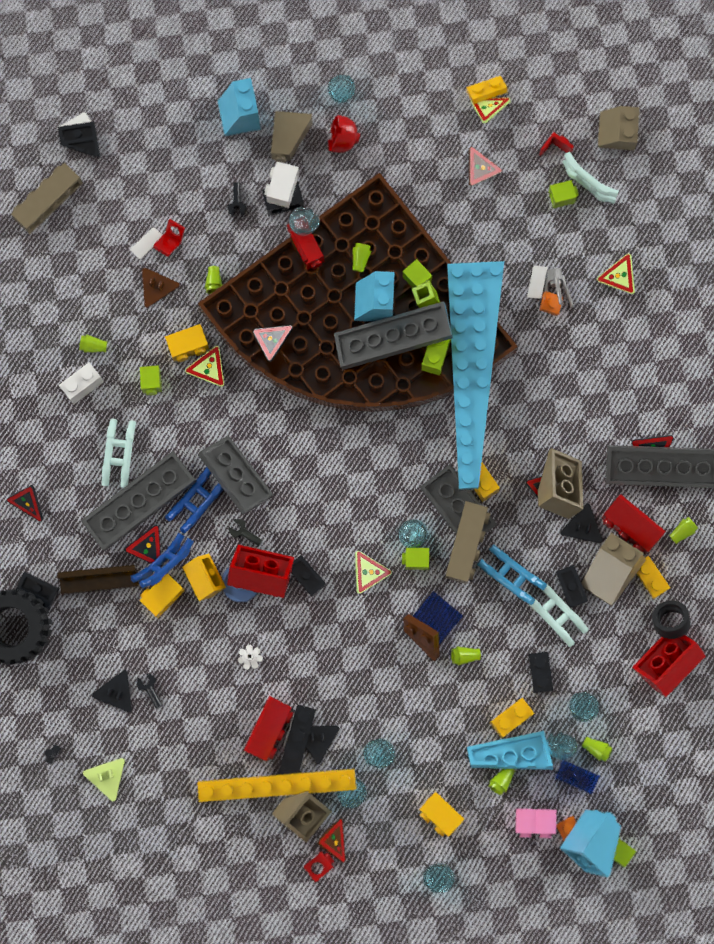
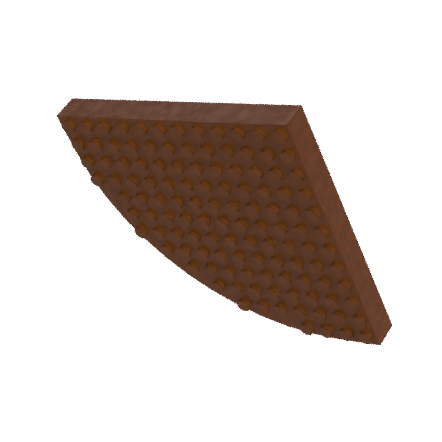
M378 173L308 224L324 255V262L320 267L307 270L292 238L289 237L198 303L200 311L237 357L254 372L275 386L299 398L343 410L376 412L421 406L454 394L451 340L440 375L421 370L427 346L342 370L340 367L334 333L375 322L354 321L356 283L375 271L394 272L393 316L419 309L412 291L413 288L402 277L403 270L417 259L432 275V286L436 290L440 302L444 301L446 304L450 323L447 264L452 263L381 173ZM356 243L371 246V254L364 272L353 270V247H355ZM497 322L492 370L515 354L518 348L499 322ZM291 325L293 327L292 332L273 361L269 362L253 331L261 328Z

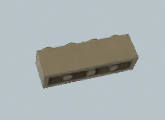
M65 163L57 166L53 174L48 179L45 178L35 191L30 192L22 204L14 207L11 213L12 217L27 233L31 234L83 184L81 178Z
M465 501L445 578L468 584L469 579L473 580L475 569L472 568L473 562H478L481 551L477 550L478 543H483L485 536L482 528L484 524H488L490 513H487L488 507Z

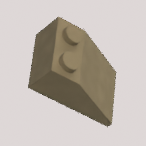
M553 448L549 450L538 488V507L567 519L583 510L581 460Z
M611 533L600 547L581 582L583 588L610 606H613L646 561L644 553Z

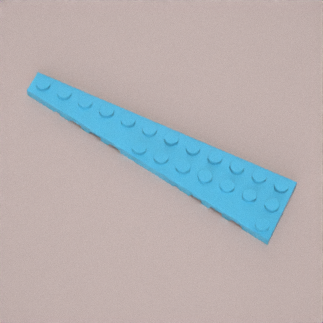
M504 261L447 264L450 327L453 336L451 348L459 490L479 488Z

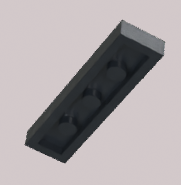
M297 704L278 775L299 773L316 709Z

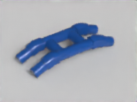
M207 467L198 477L197 482L192 485L181 500L165 516L166 520L171 522L184 507L193 513L180 527V531L184 534L196 524L198 519L224 490L219 483L211 493L202 487L211 475ZM196 492L205 498L199 508L190 502V499Z
M178 533L168 549L144 570L139 571V573L131 575L132 582L140 581L141 588L159 583L171 569L188 556L194 541L187 538L179 550L185 536ZM167 559L170 560L162 568L160 567Z

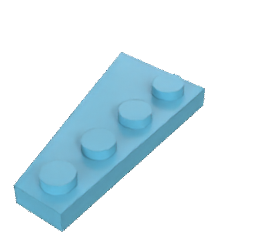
M544 731L467 747L471 768L553 770Z

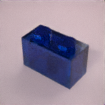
M561 760L553 779L592 795L600 776L566 760Z

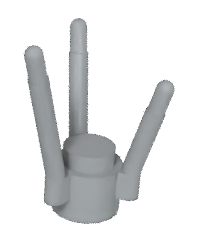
M560 268L548 270L547 277L545 278L544 292L548 291L549 284L551 287H556L558 301L562 305L560 289L562 285L570 307L573 308L574 304L565 281V276L562 275V270Z

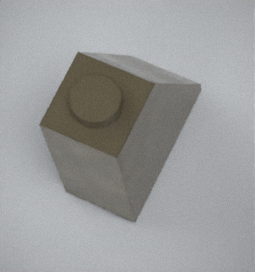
M275 111L271 148L272 160L281 163L291 161L312 126V114Z

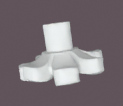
M247 645L246 650L241 649L239 651V654L242 656L238 658L239 664L244 663L243 667L246 670L250 666L253 669H257L259 667L257 662L263 661V657L258 655L261 650L258 647L253 650L252 645Z

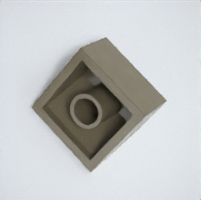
M619 106L600 111L598 148L635 151L638 142L640 107Z

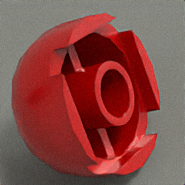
M341 115L334 117L330 128L332 135L331 140L328 139V150L336 153L348 152L353 148L354 144H358L360 133H357V126L352 119Z

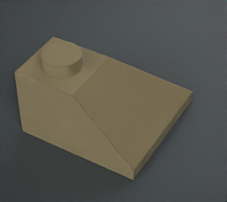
M306 791L284 798L272 815L307 843L332 811Z

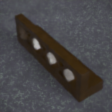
M135 565L57 572L62 595L139 587L138 581L133 583L131 580V575L138 573Z

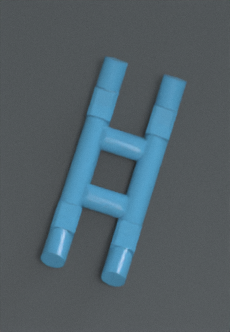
M493 544L489 550L505 564L498 572L483 559H480L477 565L518 598L532 605L535 602V598L520 589V586L527 579L533 585L544 590L547 587V583L530 573ZM510 568L520 574L514 583L504 577Z

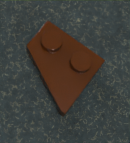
M410 614L406 615L403 618L404 632L433 661H436L440 657L439 632Z

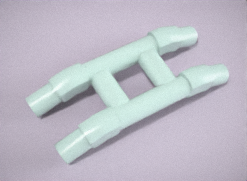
M571 152L564 155L565 160L562 163L570 178L576 180L598 200L615 203L619 190L600 183L580 167Z
M110 419L102 467V486H109L111 465L122 466L121 488H124L129 482L136 422L133 420L129 421L126 440L115 439L117 420ZM113 447L125 448L123 459L112 458Z
M547 584V587L542 591L550 599L543 606L535 599V602L530 606L571 647L575 642L561 626L570 618L583 634L589 628ZM555 604L564 612L556 621L548 613Z

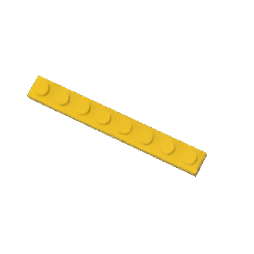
M355 769L197 782L199 802L296 795L306 791L309 793L357 789Z

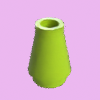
M361 243L355 244V247H353L354 271L364 272L371 254V246Z
M218 266L208 267L204 288L206 293L210 295L222 286Z
M88 334L86 336L81 335L79 350L84 351V353H106L108 341L100 340Z
M689 517L683 518L669 537L677 544L695 534L698 527Z
M456 646V648L451 650L452 663L460 666L480 660V649Z
M586 737L582 744V747L595 758L604 762L607 761L613 749L608 743Z
M502 769L490 780L489 788L498 795H502L503 792L506 793L516 771L514 769Z

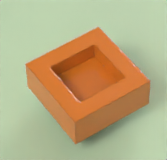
M548 291L544 292L539 310L555 316L559 315L561 305L557 295Z
M573 816L556 824V828L563 841H565L577 823Z

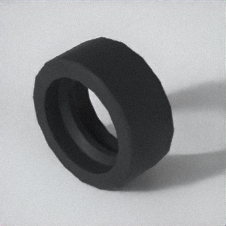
M668 600L662 602L652 613L654 628L663 638L677 639L687 633L691 626L689 611L679 601ZM669 612L680 613L683 616L682 622L674 627L661 625L660 619Z

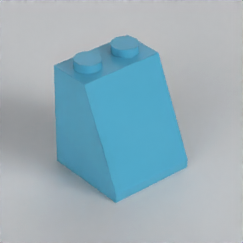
M251 78L233 81L218 100L224 135L229 136L260 130L259 114Z
M375 271L356 283L354 321H378L393 316L394 272Z
M585 810L560 849L585 872L609 877L621 825L615 821L616 817L609 812L602 813L598 810Z

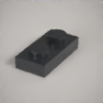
M302 555L294 560L291 574L308 594L313 597L326 586V583Z
M574 565L555 572L570 608L588 602Z
M548 652L528 654L533 693L553 691Z

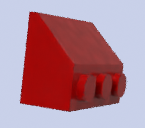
M621 494L601 517L604 520L603 523L608 528H614L619 532L618 536L622 540L631 542L634 545L633 547L645 555L666 532Z
M238 545L229 567L227 585L284 598L294 557Z
M685 634L677 639L661 637L632 668L654 690L666 698L706 655L697 642Z
M269 696L244 751L266 762L269 759L272 760L277 751L274 747L277 741L281 742L286 732L283 728L286 723H290L294 715L291 712L293 708Z

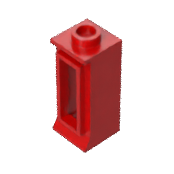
M302 217L287 224V231L290 233L307 270L320 267L324 262V255L305 218Z

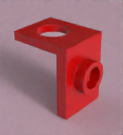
M553 132L540 149L539 156L542 157L552 143L566 153H572L574 146L569 143L566 137L559 136Z
M169 219L165 233L153 245V248L169 257L182 243L185 227ZM171 227H176L179 230V234H175Z
M321 851L304 868L312 879L317 882L334 868L332 863L335 861L328 852L324 854ZM319 862L322 864L323 871L320 874L312 872L311 867L313 863Z

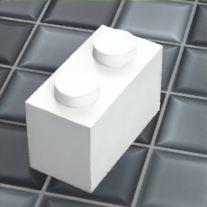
M277 162L276 166L271 168L270 178L272 179L270 185H266L264 192L268 203L289 208L299 177V167Z
M89 362L59 386L74 405L104 381Z

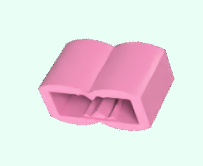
M516 809L515 833H520V837L532 838V834H540V838H552V834H556V810Z

